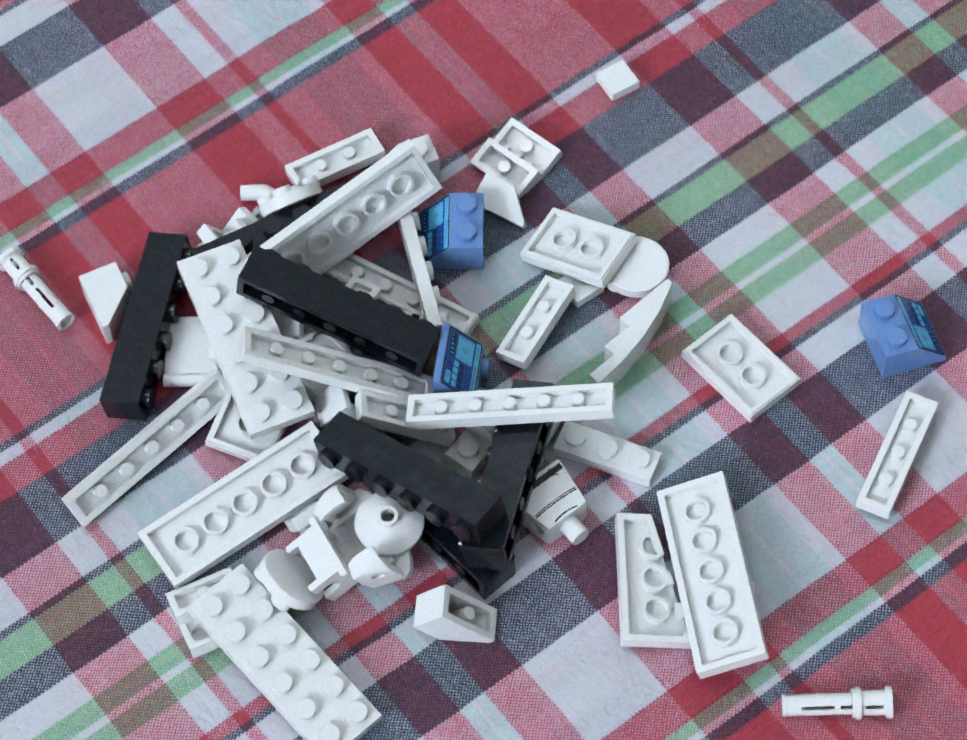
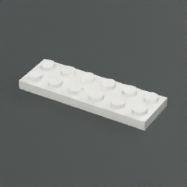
M408 139L259 247L272 249L283 258L294 263L305 264L312 271L322 275L442 189V186L415 145Z
M238 239L177 261V268L248 435L252 440L314 417L315 410L300 377L239 361L240 332L245 325L279 335L281 333L269 308L236 293L238 276L248 260L242 243Z
M312 421L137 532L140 540L175 589L188 584L320 498L330 487L338 483L341 484L349 479L345 473L336 468H327L318 459V451L313 439L320 432Z
M723 471L656 491L696 673L699 678H707L769 659L731 496Z
M242 563L187 606L189 614L304 740H358L382 720V714L287 611L279 610L273 605L271 601L272 595Z

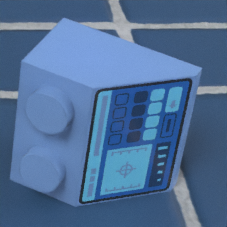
M450 193L420 211L421 231H419V236L425 237L428 255L424 256V260H431L433 270L484 269V193Z
M896 294L862 302L858 324L882 378L946 360L944 350L921 302Z
M442 323L433 376V393L485 390V388L481 387L482 378L488 379L490 359L484 358V345L454 326Z

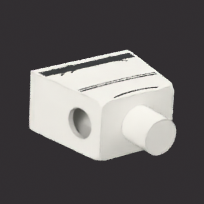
M559 459L537 474L522 525L548 544L565 535L573 545H578L589 535V530L581 523L587 516V503Z

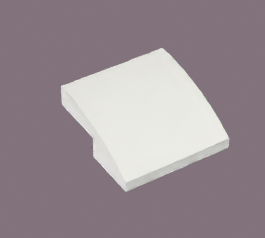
M511 117L494 140L490 137L486 140L470 163L483 173H488L514 186L517 189L518 196L521 198L554 167L563 154L560 149Z
M231 567L165 593L193 659L220 647L189 614L187 606L232 571Z

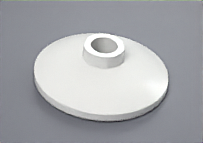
M377 493L372 494L362 502L354 520L355 532L360 543L365 548L371 545L374 546L377 553L382 556H395L410 550L421 538L425 526L424 515L415 510L409 512L398 501L388 496L386 498L381 497ZM386 514L394 515L393 520L389 522L383 521L382 517Z

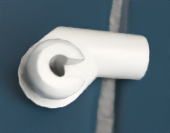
M266 184L240 185L241 201H257L266 195L272 194V191L275 189Z

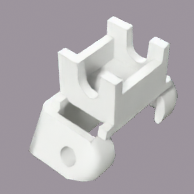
M340 483L330 487L319 498L313 511L315 516H312L308 521L311 527L285 547L287 553L293 556L301 551L302 559L307 561L317 578L308 586L311 593L317 595L332 584L323 593L326 599L335 601L358 582L363 586L377 588L410 578L413 573L411 550L395 556H382L377 553L374 546L371 545L365 548L357 538L354 527L355 515L362 502L371 496L372 493L361 488L352 490ZM386 514L382 517V520L389 522L394 517L392 514ZM324 520L333 524L329 530L322 528L321 523Z

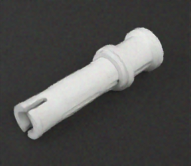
M18 246L4 251L0 255V270L6 271L13 279V285L18 290L26 291L38 307L53 321L58 330H65L70 327L75 320V316L40 278L41 275L38 267L31 265L23 257L24 252ZM42 295H44L51 302V304L54 306L53 308H51L50 305L42 298Z
M885 686L884 690H861L860 687H854L850 693L782 694L783 717L851 714L852 718L856 720H862L863 716L885 715L887 719H893V694L891 686Z

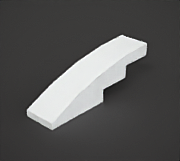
M666 279L620 317L619 335L605 345L604 363L589 375V384L614 382L615 385L643 354L659 329L670 305L672 282L669 279Z

